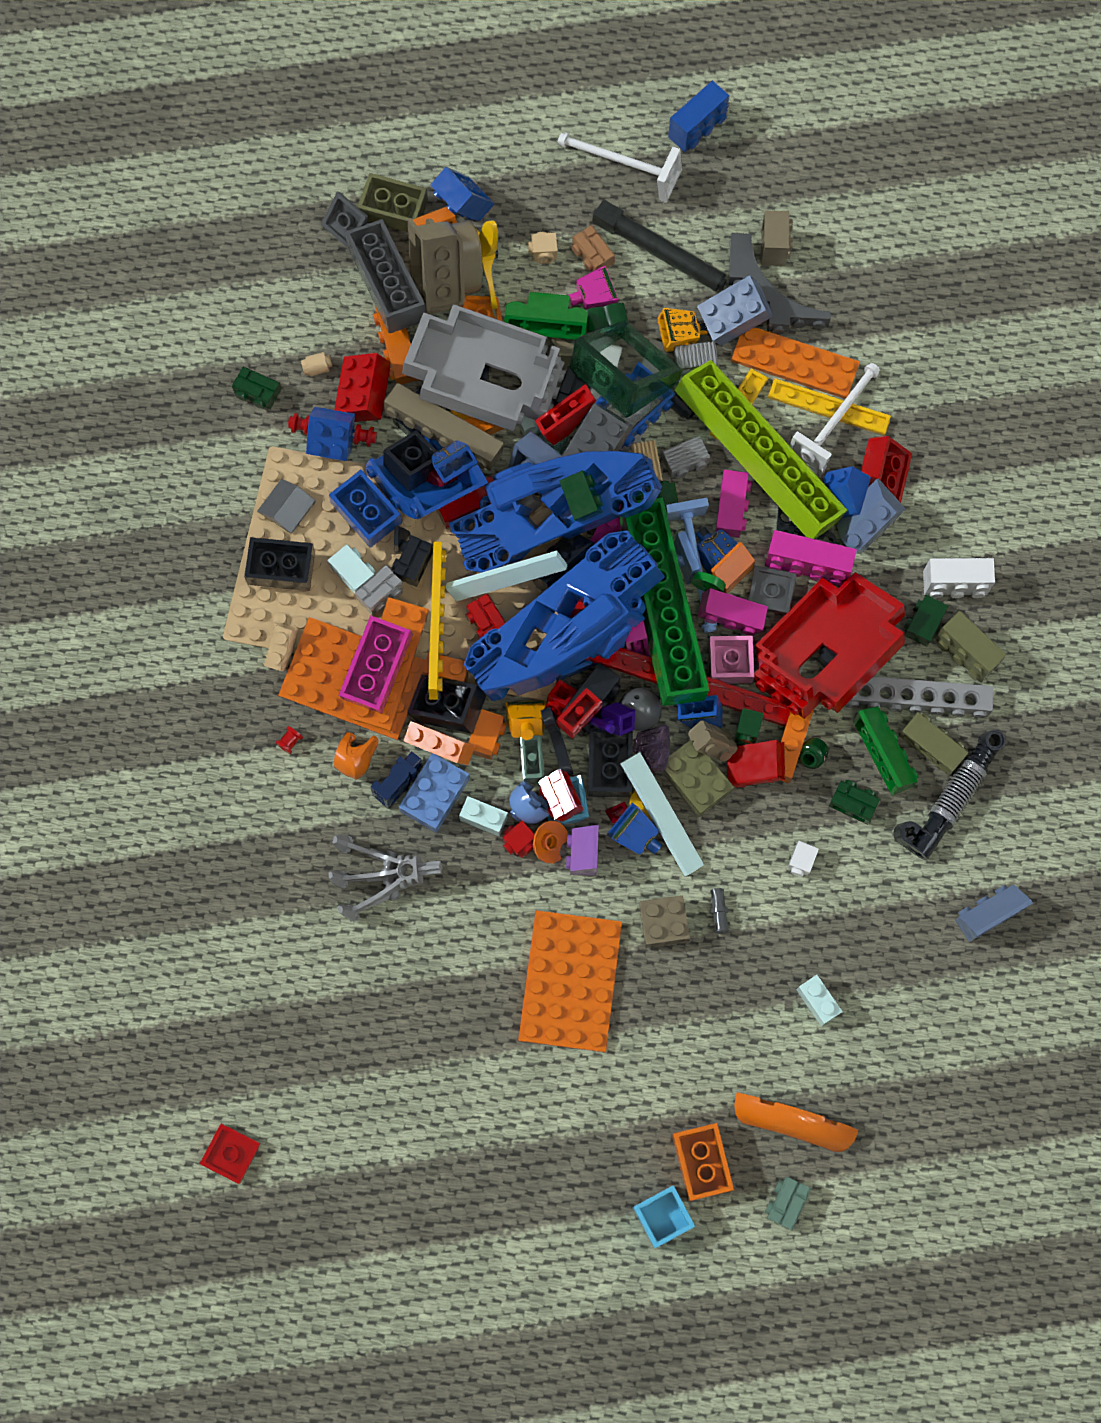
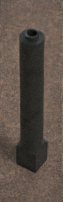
M605 199L602 200L593 213L592 223L610 234L616 233L715 292L718 289L722 290L727 282L725 273L625 216L624 210Z

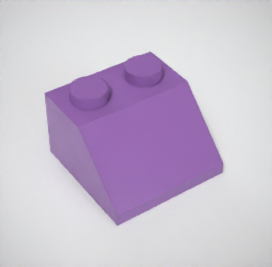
M599 825L573 828L572 835L567 836V848H571V856H567L566 869H570V875L596 876Z

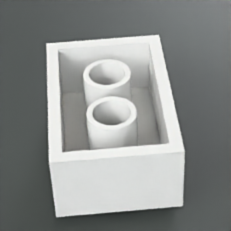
M994 558L930 559L923 571L924 595H930L932 598H941L943 595H951L952 598H962L964 595H972L973 598L985 597L995 583Z

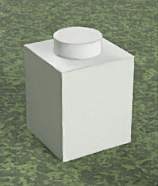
M798 841L787 868L791 869V873L796 876H808L819 849Z

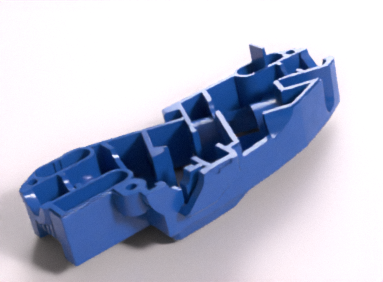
M586 451L558 457L535 465L530 462L523 463L493 476L494 481L484 485L487 496L480 500L481 509L449 523L452 534L459 538L458 542L465 559L463 562L465 569L482 573L520 562L533 548L563 536L570 539L618 517L627 518L650 508L662 488L661 482L654 472L652 459L642 453ZM583 470L591 474L595 480L596 486H594V490L602 498L603 506L601 508L603 513L585 521L577 522L572 516L559 480ZM536 492H540L542 497L539 499L554 512L539 527L529 517L532 509L518 502V500ZM644 494L643 501L638 503L636 497ZM624 502L623 510L619 511V506ZM494 514L493 521L488 522L487 517ZM475 522V528L470 531L469 525ZM509 553L508 559L503 562V554ZM490 561L489 567L486 568L487 563Z
M628 531L609 533L586 552L585 558L503 626L499 629L490 630L476 641L469 649L464 666L475 677V681L489 699L496 701L505 698L509 689H512L519 696L548 686L560 674L588 657L594 659L596 656H600L604 659H609L612 654L625 646V641L631 631V627H636L646 619L643 616L645 604L640 597L665 578V576L659 570L658 564L640 543L635 541ZM578 601L583 603L586 608L572 619L569 618ZM534 630L547 634L537 651L525 646Z

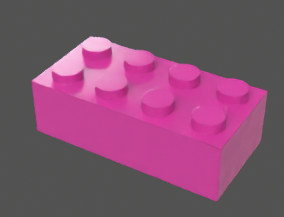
M774 530L765 566L770 569L794 573L796 577L801 575L809 576L811 580L817 582L824 578L834 586H841L852 573L857 549Z
M370 615L340 690L339 696L341 699L382 714L413 634L411 630Z

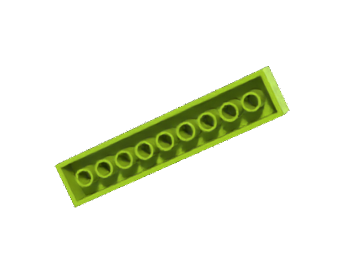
M712 360L707 361L682 377L674 391L807 538L816 539L841 520L848 510Z

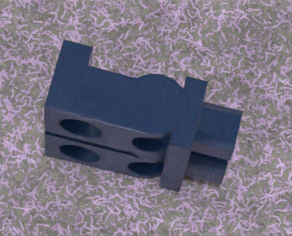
M412 751L405 759L400 756L396 760L397 764L392 766L390 774L381 784L376 780L370 786L373 797L387 809H390L410 786L411 781L414 783L418 776L417 772L422 768L421 758Z

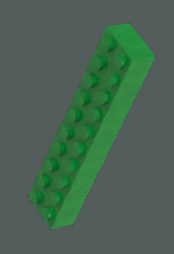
M656 498L650 508L627 518L619 517L622 531H628L635 541L645 548L665 576V578L640 597L645 604L643 616L646 619L643 621L663 706L704 701L709 692L706 674L663 498ZM624 502L621 504L619 511L623 510Z

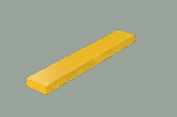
M774 378L768 395L769 399L827 418H832L844 402V400ZM852 403L840 419V422L885 436L891 416Z

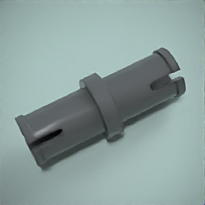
M715 888L710 890L713 906L711 914L714 915L715 933L723 934L729 932L726 915L728 907H725L724 889Z

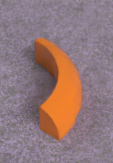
M736 1093L735 1114L738 1120L746 1125L787 1135L834 1152H842L848 1149L854 1143L858 1134V1129L825 1119L823 1116L782 1103H773L756 1096Z

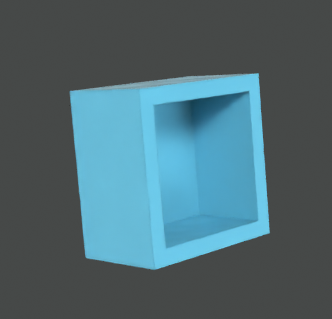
M674 1185L632 1207L653 1248H657L695 1227Z

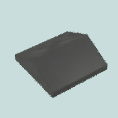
M337 192L321 225L347 247L345 232L367 225L368 216L342 193Z
M281 479L257 512L292 534L316 501L297 485Z

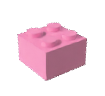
M710 636L708 642L709 677L727 684L752 683L754 679L753 636Z

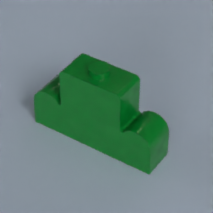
M530 292L527 305L518 301H513L506 305L504 322L545 337L585 341L588 312L579 307L569 309L570 296Z

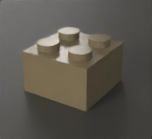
M765 210L761 227V265L785 266L786 260L790 259L793 247V238L790 237L793 229V219H789V211Z
M683 895L640 901L639 910L645 948L689 942L690 935Z

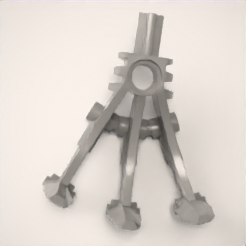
M337 834L333 839V845L339 851L347 854V852L353 849L368 854L371 858L383 861L382 865H384L382 872L347 875L344 871L330 870L329 880L337 887H340V889H345L348 886V882L383 881V884L386 885L384 890L358 905H338L337 908L341 915L349 919L350 922H356L360 917L359 912L388 899L394 901L400 898L399 890L406 889L408 885L422 884L423 876L441 874L443 868L440 860L422 863L419 855L414 857L411 855L406 857L399 855L397 857V853L388 850L387 853L355 845L353 844L354 840H352V837ZM394 863L398 864L397 869H393ZM412 865L413 873L410 876H406V868Z

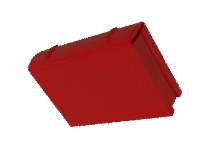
M771 740L737 746V751L727 760L728 780L734 788H744L750 785L785 780L784 742Z

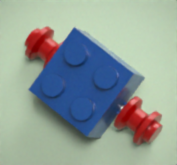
M314 407L306 419L300 418L299 413H294L293 416L289 417L288 428L291 429V433L295 434L297 430H300L307 436L306 454L347 461L351 454L353 439L355 445H358L361 441L366 442L367 447L376 444L377 432L374 431L372 426L365 430L362 429L361 424H357L354 430L355 414Z

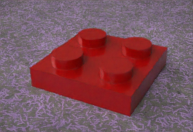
M221 1123L199 1164L240 1185L261 1143Z

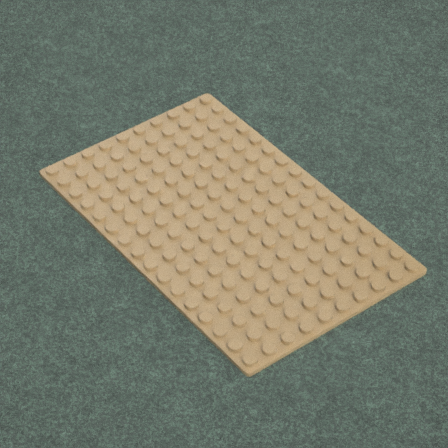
M273 446L269 448L223 633V638L226 641L268 648L272 638L271 635L274 634V626L282 623L299 629L292 653H295L309 617L359 636L363 635L371 614L356 599L355 594L330 568L328 559L347 544L351 549H357L362 556L360 559L365 564L368 562L374 568L375 575L385 565L393 572L392 565L396 558L400 559L402 552H396L394 549V530L370 548L330 502L329 494L360 469L367 475L366 464L309 455L305 452ZM367 475V477L375 484V486H376V487L382 492V494L387 498V496L383 493V491L380 489V487L378 486V484L375 482L374 478L371 479V478ZM281 479L297 485L316 501L292 534L257 512ZM540 500L541 506L546 508L547 506ZM397 509L402 517V524L399 526L410 531V536L412 535L432 544L434 542H442V549L447 551V561L442 564V568H446V580H442V586H445V598H441V604H445V617H441V622H444V635H440V641H444V653L440 655L465 661L470 647L479 640L476 634L478 628L475 624L471 625L465 616L467 613L466 606L469 603L488 594L505 622H507L543 593V591L535 586L532 580L456 602L447 591L446 584L479 574L478 572L465 569L463 563L465 559L458 542L459 538L452 534L451 528L445 529L437 511L421 519H413ZM494 514L487 517L488 522L493 521ZM475 522L469 525L470 531L475 528ZM587 531L580 535L586 537ZM563 536L533 548L520 561L545 554L547 549L554 546ZM250 537L313 543L315 559L310 591L247 585L244 575ZM509 553L503 554V562L508 559ZM433 554L418 586L415 587L402 581L403 592L396 599L429 609L415 655L426 660L427 654L430 652ZM490 561L487 563L486 568L489 567ZM384 610L381 613L376 612L371 616L381 619ZM534 630L525 646L537 651L540 646L539 644L547 634ZM469 672L466 683L478 685L475 677ZM556 679L548 686L519 696L547 702L548 694L556 685ZM509 689L507 694L518 696L512 689Z

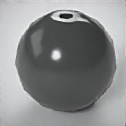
M634 688L625 693L619 701L620 704L635 710V731L648 730L656 725L661 718L662 704L659 697L652 690Z

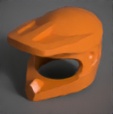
M347 732L337 747L334 757V768L345 776L357 780L367 772L379 739L373 735L365 744L351 747V742L355 740V735Z

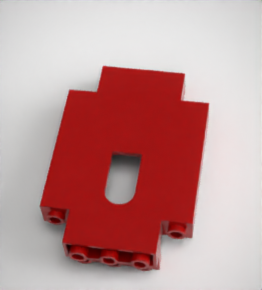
M856 572L839 588L821 578L755 645L756 656L759 662V669L754 673L756 687L761 692L766 691L775 702L784 704L793 715H799L803 719L820 703L826 709H832L839 713L905 644L904 632L895 627L905 616L904 604ZM822 645L837 654L816 677L808 679L800 675V667Z

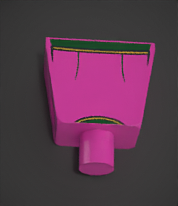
M606 266L579 278L576 281L577 292L568 294L571 306L582 303L585 310L618 303V297Z

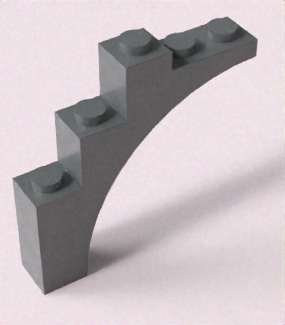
M731 233L728 285H734L749 275L758 281L774 315L768 319V332L781 335L784 332H788L790 325H793L795 328L813 326L815 329H823L829 326L831 311H822L800 305L781 294L766 279L757 264L753 252L751 234Z

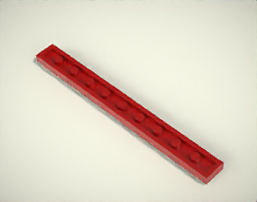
M620 648L609 659H604L600 656H596L594 659L591 657L585 659L657 684L651 657ZM706 676L709 687L707 696L717 695L722 706L742 712L743 708L764 713L762 720L783 727L786 726L790 711L784 704H778L772 698Z

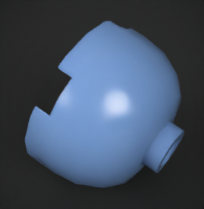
M522 781L511 792L509 804L512 810L510 813L516 821L521 820L528 824L539 823L549 815L547 810L549 805L541 795L538 796L532 791L534 787L526 781Z

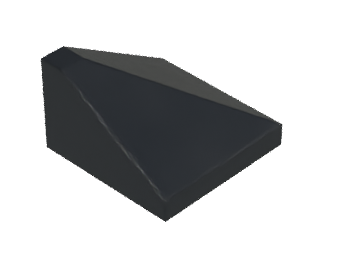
M399 525L394 527V549L396 552H400L402 543L410 537V531Z

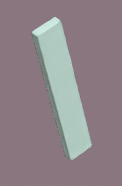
M554 551L448 582L446 589L457 602L567 569V563L558 551Z
M639 752L620 763L684 876L702 867L704 864L641 753Z

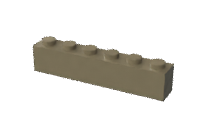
M397 383L384 401V411L388 416L403 421L409 428L417 429L426 438L438 441L442 447H446L457 440L468 444L478 461V466L481 469L485 468L491 471L503 453V442L440 406L419 399L420 395Z

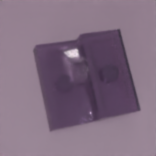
M667 725L638 732L632 747V751L636 754L641 753L652 773L666 770L670 752V731Z

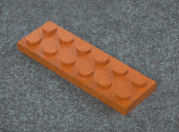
M756 327L739 336L731 359L733 363L846 399L849 395L860 361Z
M388 597L381 619L411 630L413 636L382 714L354 704L350 719L388 731L392 730L429 609Z

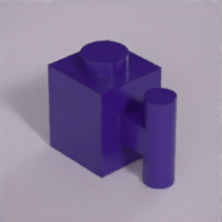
M618 702L603 707L601 719L593 717L591 725L610 734L614 733L621 736L635 729V710Z

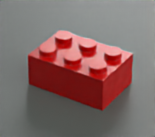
M378 353L344 356L334 410L355 414L354 422L381 420L391 363Z

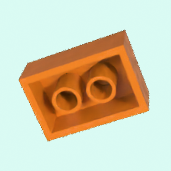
M717 1123L672 1134L688 1202L734 1190Z

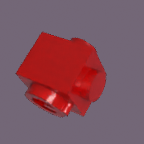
M559 680L548 694L546 708L551 707L555 716H560L561 712L577 693V690Z
M523 821L515 827L511 825L504 831L503 842L505 844L503 847L510 855L514 853L517 857L523 858L534 849L533 841L535 834Z

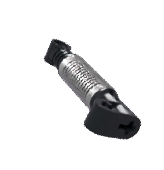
M991 730L981 734L978 744L971 755L966 757L960 764V768L957 769L958 771L955 772L956 774L953 775L954 777L951 778L952 780L949 781L950 783L947 784L948 786L941 793L942 796H939L940 799H937L938 802H935L936 805L930 810L928 814L929 819L922 828L913 821L900 823L893 830L894 839L917 857L928 860L946 831L954 826L966 804H968V801H970V798L973 797L972 795L975 794L974 792L977 791L976 789L979 788L978 786L981 785L980 783L988 773L987 768L991 760L1005 746V735L999 730ZM989 737H992L994 739V746L990 744ZM918 834V836L916 837V839L914 840V842L911 843L912 840L914 839V837L911 836V835Z

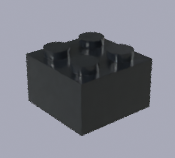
M415 430L384 449L383 466L410 492L427 481L429 472L435 469L432 455L438 451Z

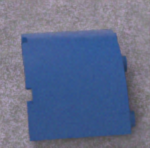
M423 436L437 451L444 448L438 441ZM383 456L375 460L371 458L366 463L367 475L371 479L374 478L391 504L413 519H421L488 483L477 464L457 475L458 480L444 487L429 484L426 481L409 492L383 466Z

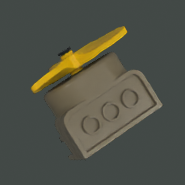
M409 218L410 275L425 303L426 314L451 310L453 304L461 307L465 301V294L475 293L481 289L483 281L482 269L487 280L492 309H498L492 279L493 261L498 258V228L496 222L493 220L486 221L482 226L481 232H479L470 221L452 224L447 221L435 223L430 218L426 219V225L417 226L412 218Z

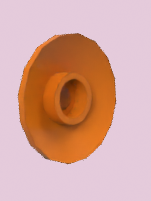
M558 821L544 822L534 835V852L538 859L544 863L553 864L561 860L559 852L561 846L567 842L568 832L564 825Z

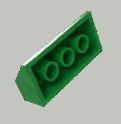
M879 706L858 711L853 723L891 796L915 786L918 782L917 772L908 764L906 751L898 745L896 732L888 726L886 713L881 711Z

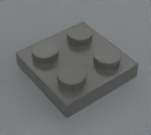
M755 565L748 600L768 606V612L786 615L790 609L796 574Z

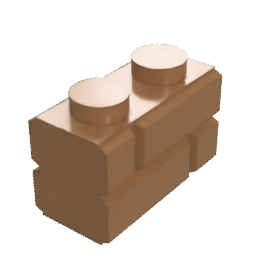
M592 225L573 236L571 248L576 256L580 255L584 260L583 265L587 271L593 272L603 266L608 268L615 263L614 253Z

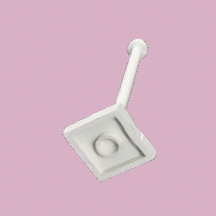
M561 133L558 139V144L563 148H566L568 145L658 175L659 200L667 203L682 171L681 152L676 147H672L663 168L570 138L569 133Z
M870 363L864 368L865 374L814 441H811L798 431L792 437L789 446L819 478L824 473L832 455L820 446L871 378H876L879 375L880 369L874 363Z

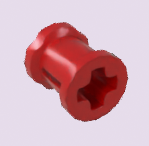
M288 726L286 728L287 732L275 743L286 753L291 754V749L298 740L303 739V736Z

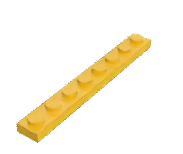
M442 542L433 543L429 700H438V691L443 689L442 678H439V673H443V660H439V656L444 653V641H440V635H444V622H441V617H445V604H441V598H445V586H442V580H446V568H442V564L447 561V551L442 549Z

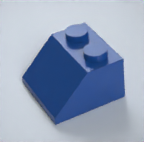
M853 466L826 472L823 478L824 485L848 510L842 518L860 515L871 479L869 475Z

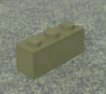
M918 712L899 735L948 776L968 754L962 743L953 741L948 737L947 731L940 727L937 728L932 724V720L927 715H921Z

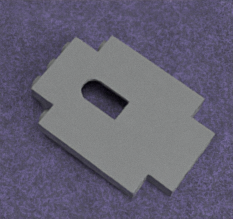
M453 304L447 321L423 313L404 361L402 374L424 381L419 399L514 431L516 424L521 425L524 416L536 420L554 407V404H551L552 398H557L560 387H557V383H562L566 371L562 370L564 361H561V357L558 356L560 348L552 346L549 356L546 355L548 346L545 345L547 337ZM488 365L518 376L522 383L521 387L516 390H509L481 380L480 377L484 366Z

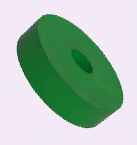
M695 572L691 583L696 588L704 592L710 588L724 592L726 586L725 582L720 578L704 572Z

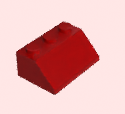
M890 436L869 438L861 471L871 477L869 486L879 478L901 503L912 453Z

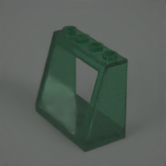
M625 320L577 338L574 343L570 363L572 371L626 418H629L679 384L682 369L678 364L669 359L663 351L654 346L649 339L645 338ZM622 338L660 372L633 382L600 352Z

